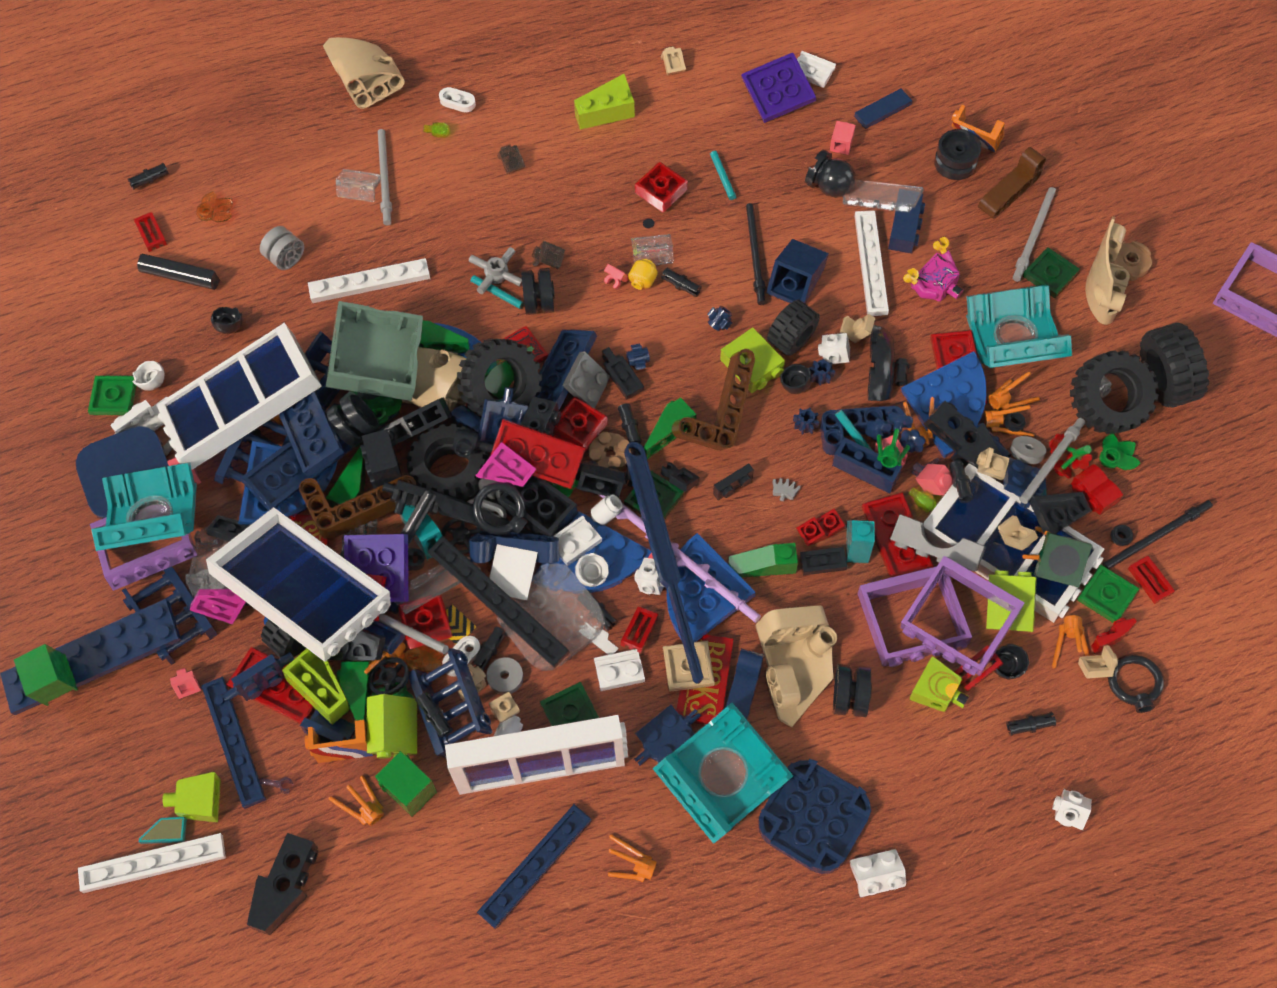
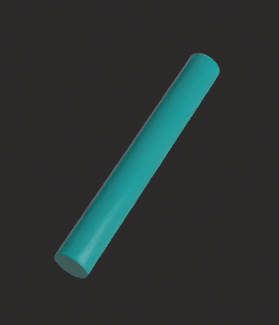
M712 151L710 156L729 200H734L736 194L717 151Z
M473 275L470 281L480 286L483 279ZM492 284L486 290L519 309H522L524 306L523 301Z
M842 409L835 413V416L854 441L872 450Z

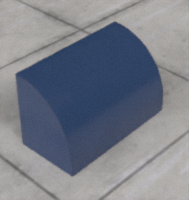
M464 405L456 407L451 412L453 424H458L459 428L466 426L479 434L482 417Z

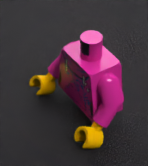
M946 237L940 238V242L936 241L933 244L934 249L940 251V254L936 253L919 272L915 268L907 270L909 274L903 277L906 283L911 282V288L916 291L920 298L942 301L949 294L958 299L964 289L956 285L960 273L950 251L946 250L949 245Z

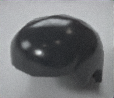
M219 307L211 315V324L216 331L222 334L234 333L242 325V313L236 307L233 309Z
M792 364L786 367L782 374H780V380L787 392L801 394L810 387L812 376L809 368L801 364Z
M1008 644L995 651L1004 663L994 671L999 677L1011 680L1026 673L1030 662L1028 653L1022 647Z

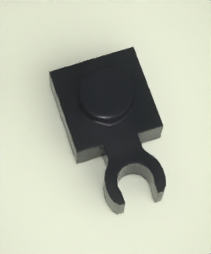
M668 462L667 468L664 466L661 468V475L670 478L669 483L684 492L699 484L700 477L684 467L679 470L673 463Z

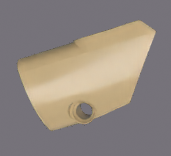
M340 37L329 38L323 45L333 67L341 77L348 93L358 108H367L403 87L405 81L394 60L379 46L358 39Z
M1112 216L1102 239L1100 248L1087 276L1085 289L1088 305L1092 313L1100 323L1105 325L1111 324L1117 313L1121 311L1126 298L1124 293L1130 278V274L1126 269L1110 263L1116 260L1126 234V229L1122 225L1114 223L1115 216Z
M418 347L415 391L411 401L402 400V402L423 407L444 397L451 412L460 405L466 406L467 403L463 402L461 398L463 391H458L457 384H461V380L457 378V372L462 370L459 364L461 360H466V358L445 350Z
M823 606L772 610L766 613L755 625L768 666L766 669V679L778 719L790 727H793L801 715L833 679L832 646L837 642V634L829 627Z

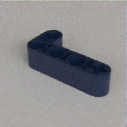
M898 406L842 409L848 419L855 422L853 425L861 435H865L869 419L883 418L887 422L888 413L904 412ZM829 410L822 415L820 425L822 447L828 455H835L844 436H850L835 416V413L839 410ZM827 422H832L834 425H829ZM891 424L892 428L890 430V433H894V426ZM832 440V441H836L837 443H836V444H832V443H830L829 441Z
M483 530L469 539L470 561L472 563H485L494 558L497 544L538 552L536 562L556 563L559 561V538L554 536L517 534L515 532L494 535Z
M741 648L726 707L733 703L742 715L748 719L764 654Z

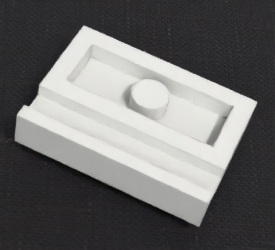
M804 51L797 58L808 82L824 88L832 72L835 70L836 64Z
M581 516L554 535V537L559 538V557L567 566L602 542V537L585 520L584 516Z
M637 649L594 658L601 691L645 682Z

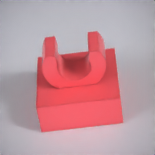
M608 264L604 270L610 274L606 276L604 282L609 284L612 279H615V284L613 285L615 289L620 288L621 281L627 283L629 280L628 274L615 266Z
M186 668L177 670V676L170 678L171 686L179 699L201 691L200 684L193 671L187 672Z

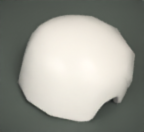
M145 361L133 372L134 380L132 382L145 391L154 390L160 387L164 381V369L158 362Z
M595 553L586 554L578 560L575 566L576 577L580 583L588 587L601 585L608 577V564L602 556Z

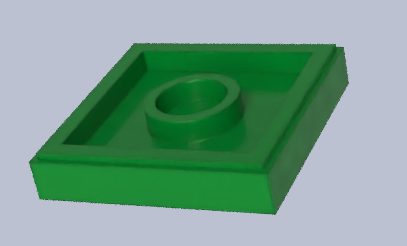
M95 375L88 413L90 415H125L133 407L137 387L132 382L134 376Z
M1100 564L1077 601L1113 623L1121 618L1140 588Z

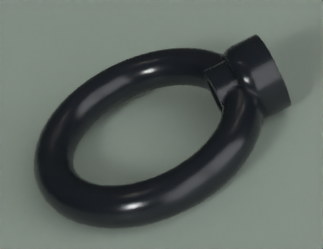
M503 482L488 484L477 493L474 499L473 516L475 521L488 533L504 535L514 531L519 534L529 521L524 517L525 502L521 493L510 484ZM495 491L508 493L516 503V515L510 523L504 526H494L488 523L482 515L481 506L483 500L488 494Z
M1126 655L1118 658V665L1115 667L1113 677H1108V683L1114 695L1121 701L1134 705L1137 713L1153 710L1155 708L1153 702L1159 698L1164 688V678L1159 667L1150 659L1140 655ZM1127 664L1144 666L1154 677L1155 684L1153 690L1149 694L1141 693L1136 696L1126 693L1121 689L1117 681L1119 670Z

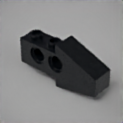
M444 397L378 429L376 432L388 429L394 446L453 415Z
M943 401L923 423L924 426L955 451L951 459L953 461H962L965 468L968 464H971L978 469L977 458L981 452L989 447L994 449L993 453L1001 455L985 424L982 422L977 427L974 426L973 421L960 414L952 403ZM948 421L953 422L955 429L949 426ZM965 435L970 437L971 443L965 440Z
M290 833L286 834L268 877L258 875L247 920V925L251 929L271 935L307 898V895L300 888L306 885L309 873H307L309 867L315 863L318 857V847L313 841ZM299 858L300 864L296 868H290L291 862ZM290 881V887L286 891H280L282 883Z

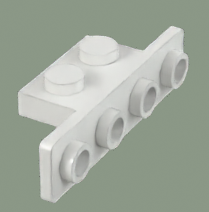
M144 400L142 403L134 405L125 415L117 417L114 423L111 424V427L115 434L138 426L148 427L155 431L163 423L158 417L160 412L157 404L151 407Z

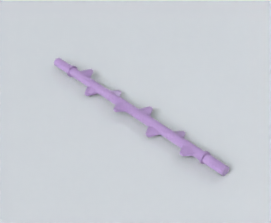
M622 503L623 507L616 518L629 519L646 533L642 517L637 516ZM671 542L678 567L686 566L705 581V587L716 590L732 603L737 610L743 612L755 623L759 621L761 615L749 607L744 600L738 598V592L730 591L708 573L710 567L708 564L695 563L678 549L679 545L677 543Z

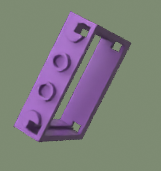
M1251 242L1212 304L1277 337L1276 314L1228 290L1248 259L1277 274V255Z
M162 503L150 504L140 509L132 521L170 515L171 509ZM107 517L91 523V529L106 526ZM191 534L181 536V541L113 569L111 568L107 550L97 551L105 579L114 591L198 556Z
M943 556L903 618L900 628L903 629L902 632L912 639L916 637L923 641L922 644L929 650L934 651L936 649L941 652L943 658L951 663L956 661L963 666L962 669L967 673L980 676L1021 612L1024 602L948 557ZM944 573L1011 612L979 664L912 624Z
M936 567L860 585L858 597L882 667L887 665L896 667L907 660L912 662L919 661L924 656L931 654L933 656L942 655L936 649L932 651L924 645L888 654L870 599L925 586ZM944 573L938 584L958 636L941 641L959 651L967 647L972 636L949 575Z

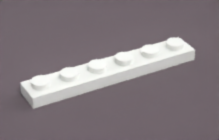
M875 211L855 212L854 217L867 315H888L889 309Z
M426 258L308 282L311 301L316 303L430 279Z
M219 833L78 868L80 892L87 893L225 859L223 835Z

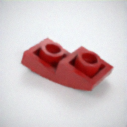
M834 508L819 518L813 517L796 527L807 547L821 542L846 528Z
M1118 619L1113 622V626L1108 632L1097 635L1091 645L1094 654L1102 652L1105 645L1112 647L1121 641L1135 625L1136 619Z

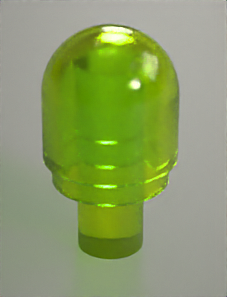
M443 122L424 125L423 132L432 133V136L437 138H446L451 131L449 125Z
M914 487L910 490L909 495L915 498L914 502L923 511L931 512L937 506V500L927 491L923 490L920 492Z

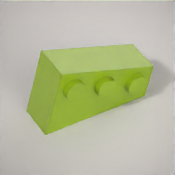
M625 74L574 100L575 116L580 130L635 117L634 100Z
M309 649L304 650L282 670L286 681L332 725L350 710L328 661L324 662Z

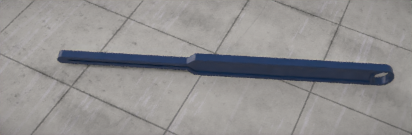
M630 442L627 444L624 454L660 583L668 589L693 682L699 684L704 677L677 585L681 576L645 450L641 444ZM629 448L637 449L640 455H632L629 452Z

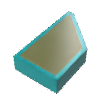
M185 817L160 818L139 838V843L185 842L187 819Z

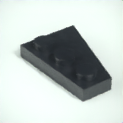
M1083 492L1034 496L1029 500L1043 533L1049 531L1056 534L1092 511Z
M336 617L329 618L324 642L347 622ZM362 629L354 640L347 642L335 656H331L328 660H381L386 638Z

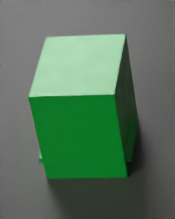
M43 644L14 659L27 697L48 706V702L71 690L78 691L66 655L47 644Z
M401 751L375 776L382 791L395 800L411 817L437 793L432 780L411 761L408 755L405 756Z

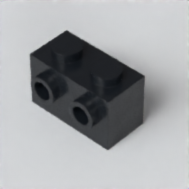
M533 396L520 425L553 436V429L561 419V412L557 402Z

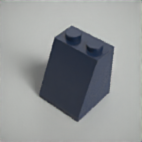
M792 239L775 260L766 293L789 303L800 299L806 304L824 271L829 253Z

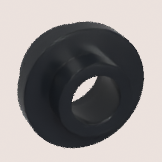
M1019 412L1010 413L1004 419L1005 427L1012 432L1022 431L1026 424L1024 416Z
M1117 525L1112 529L1110 538L1118 546H1127L1133 539V533L1128 526ZM1118 534L1123 535V536H1124V539H1123V538H1120V537L1118 536Z

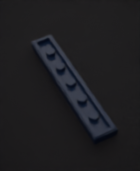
M224 677L201 685L242 807L247 809L267 800L233 701L231 699L226 702L221 695L228 691Z
M573 804L477 913L496 929L591 823L592 819Z

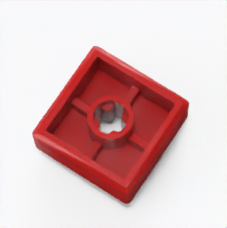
M658 162L634 184L635 193L661 212H665L688 190V181L662 162Z
M573 397L561 411L560 422L555 425L553 434L560 439L586 447L585 453L592 441L608 425V419L603 413L579 398Z
M441 594L398 607L403 624L437 641L453 636ZM405 635L409 649L424 646V644Z

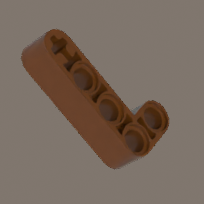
M1028 147L1021 155L1017 167L980 200L978 208L993 219L998 217L1038 180L1043 171L1046 157L1032 147Z

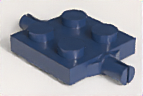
M505 387L503 399L497 401L485 399L479 429L481 441L494 444L503 419L521 424L528 406L512 401L514 388Z
M1007 456L1009 462L1005 478L1003 479L1004 490L1014 493L1020 498L1041 469L1034 468L1027 463ZM1046 478L1031 498L1047 495ZM1029 501L1026 504L1021 502L1020 506L1022 508L1024 506V509L1030 507Z
M290 652L280 659L274 658L272 654L232 678L233 688L221 695L226 702L237 695L243 696L246 701L259 697L262 691L278 685L285 678L282 671L283 667L292 662L294 657Z
M669 705L637 731L635 735L644 747V751L634 758L636 762L639 761L638 765L641 766L650 757L660 763L666 756L673 753L694 735L691 724L701 717L699 713L696 714L697 710L694 709L684 718V716L678 714L672 705Z

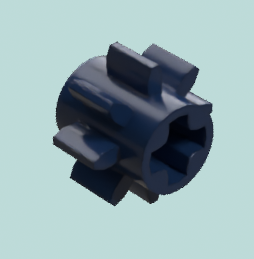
M719 306V308L712 307L707 314L709 316L708 324L717 331L724 328L727 330L733 323L730 318L732 313L723 306Z
M640 343L631 345V351H626L629 366H634L636 370L645 369V364L650 362L647 347L642 348Z
M824 359L818 362L814 360L813 367L809 368L812 382L815 381L819 386L826 382L830 384L831 377L835 375V370L832 369L833 363H828Z
M800 408L799 415H794L793 421L796 422L794 429H799L802 435L809 432L813 434L814 427H819L818 413L811 411V408L804 410Z

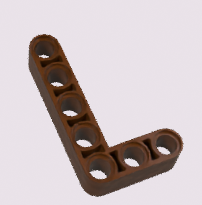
M742 349L734 353L730 358L714 425L685 417L673 423L672 432L675 437L720 451L731 448L735 444L755 363V355L751 350ZM740 355L745 358V364L741 363ZM735 375L739 376L740 384L735 381ZM731 395L736 399L735 405L730 401ZM726 415L731 419L730 425L725 421ZM682 423H684L687 426L686 433H684L681 429ZM702 429L707 433L706 439L701 436ZM721 435H723L726 439L725 445H723L720 441Z
M408 475L388 482L396 485L399 479L417 485L415 479ZM305 479L299 485V490L320 535L324 539H333L394 511L397 502H392L390 499L384 500L387 497H391L392 493L383 491L382 485L330 509L315 479Z

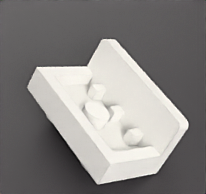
M896 849L850 860V867L857 881L860 897L906 886L905 868Z

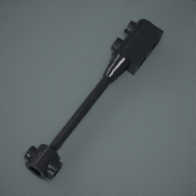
M457 428L452 449L458 456L467 457L470 454L473 455L478 450L491 453L494 444L481 441L479 434L474 433L470 428ZM583 461L580 463L575 480L578 481L577 489L602 496L615 495L619 498L624 484L625 472L619 471L615 466L608 468L599 466L596 461Z

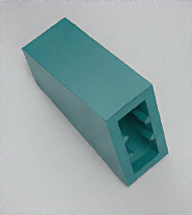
M407 505L404 508L403 514L400 515L405 525L415 509ZM427 514L413 539L428 560L432 557L428 553L429 549L442 535L437 525Z
M847 521L846 562L869 563L875 542L874 521Z

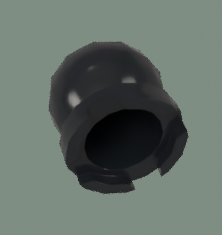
M824 149L821 150L815 157L818 161L814 168L809 167L805 183L811 188L819 186L820 191L826 196L838 198L848 194L855 184L856 174L853 167L845 160L832 159L831 152Z

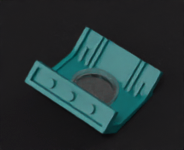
M1048 285L966 296L968 311L966 318L970 330H972L980 361L986 366L993 368L1072 356L1071 335H1058L1051 316Z
M190 462L102 478L108 510L106 526L91 529L96 551L185 536L194 531L197 483H194Z
M730 703L708 724L653 768L713 844L793 777L792 773L733 703Z

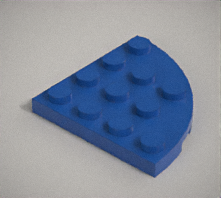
M973 351L903 386L901 392L922 425L929 417L930 398L934 397V410L943 401L952 403L960 414L970 418L974 426L977 427L986 402V379L981 363ZM948 421L949 426L955 429L953 422ZM933 433L932 440L944 458L955 452Z
M252 441L247 472L282 447ZM337 462L314 478L322 492L329 485ZM244 486L238 524H253L266 514L268 510ZM298 490L275 509L290 519L305 511L307 506L300 490Z
M578 511V514L571 523L584 516L585 520L602 537V542L584 555L595 553L605 559L609 569L606 581L596 587L583 585L575 574V566L580 558L567 566L559 557V561L556 563H542L533 576L532 583L555 592L563 591L573 592V594H584L583 592L586 590L590 593L603 591L621 584L624 579L633 573L635 574L636 570L640 568L643 559L648 558L652 552L611 528L594 522L592 518Z
M698 533L681 548V551L695 563L708 564L710 566L708 573L730 591L738 592V598L744 600L745 603L755 597L756 592ZM682 566L678 567L681 579L677 585L692 638L696 642L737 611V609L716 590L705 587V581L689 568ZM667 589L668 613L673 627L681 639Z

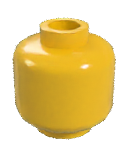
M648 259L637 260L628 274V278L632 282L631 285L638 290L650 288L658 274L656 265Z

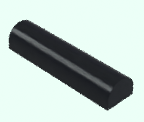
M143 253L140 254L137 268L141 273L212 290L217 289L220 282L219 277L213 270Z

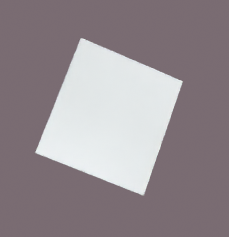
M497 544L490 579L510 597L527 600L538 552Z

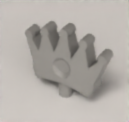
M782 478L779 479L778 484H776L775 479L772 481L773 495L781 496L780 501H784V498L793 500L800 490V486L794 489L795 482H792L789 486V479H786L784 484L782 483Z

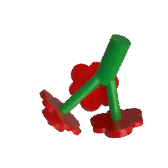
M1057 433L1055 438L1050 441L1051 454L1065 437L1064 433ZM1089 445L1080 448L1068 446L1066 450L1071 453L1067 455L1066 462L1061 459L1057 461L1054 465L1055 472L1059 476H1065L1070 479L1072 477V470L1068 467L1070 464H1072L1073 469L1080 468L1085 470L1088 468L1089 462L1092 460V455L1089 454L1092 449Z

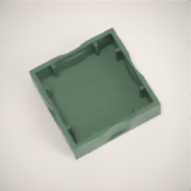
M339 301L335 317L326 387L411 401L416 386L417 350L421 340L423 316L398 311H383L365 305Z

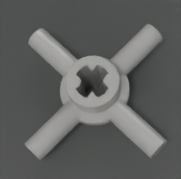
M509 247L501 258L494 257L489 259L488 262L477 256H470L469 262L483 268L486 276L477 288L478 293L484 294L491 283L500 284L504 280L519 287L522 286V279L509 273L508 266L506 265L515 254V250L512 247Z

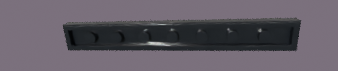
M442 536L429 549V555L554 669L570 653L560 641L445 537Z

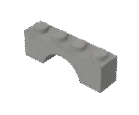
M899 515L891 536V540L896 541L895 546L905 550L908 549V546L917 549L915 553L928 558L930 554L937 557L936 561L939 563L943 556H946L974 572L978 570L986 546L965 538L953 547L939 548L927 539L923 522L904 515Z

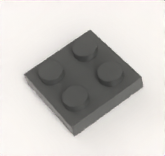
M585 351L579 352L562 386L574 397L595 408L610 379V375Z

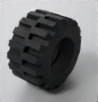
M797 299L788 304L778 314L769 329L767 340L788 356L793 355L811 338L818 326L820 315L800 299Z
M293 599L277 610L292 620L308 605L302 599ZM314 611L298 626L316 638L322 626V618ZM268 619L263 627L261 640L280 658L289 652L295 657L306 649L305 646Z

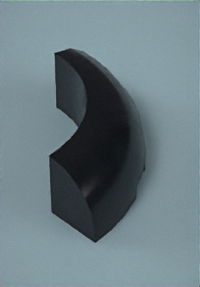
M873 325L870 336L871 363H874V367L869 368L867 398L868 401H886L892 398L895 367L894 339L884 327Z

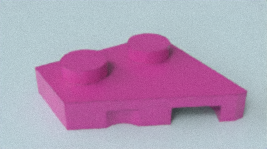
M501 442L476 474V477L524 486L536 468Z
M199 589L191 603L190 611L233 624L246 601L230 589Z

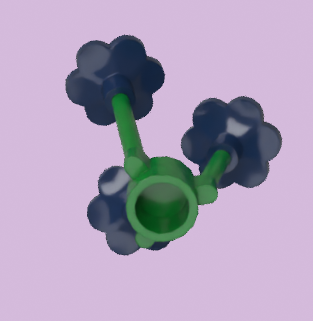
M904 412L888 413L887 422L883 418H877L875 421L871 420L867 423L865 434L872 437L878 444L877 460L881 461V464L888 468H893L896 465L900 466L907 452H921L926 442L925 438L920 436L917 430H904L899 440L901 445L904 446L900 454L899 449L896 447L899 432L902 431V428H911L913 418L907 416ZM892 424L894 426V435L891 445L883 449L882 438L890 436Z

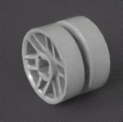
M277 226L271 229L264 236L260 244V253L280 270L290 269L300 260L304 252V243L284 226Z

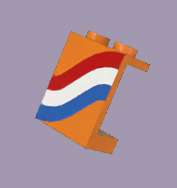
M961 105L959 110L956 109L951 119L953 121V129H965L972 132L978 137L981 147L996 152L1004 137L1005 123L997 120L992 132L987 133L964 123L966 119L964 105Z
M365 720L355 721L356 739L322 743L314 728L308 727V735H305L306 750L309 749L310 755L318 763L373 756V754L367 753V724Z

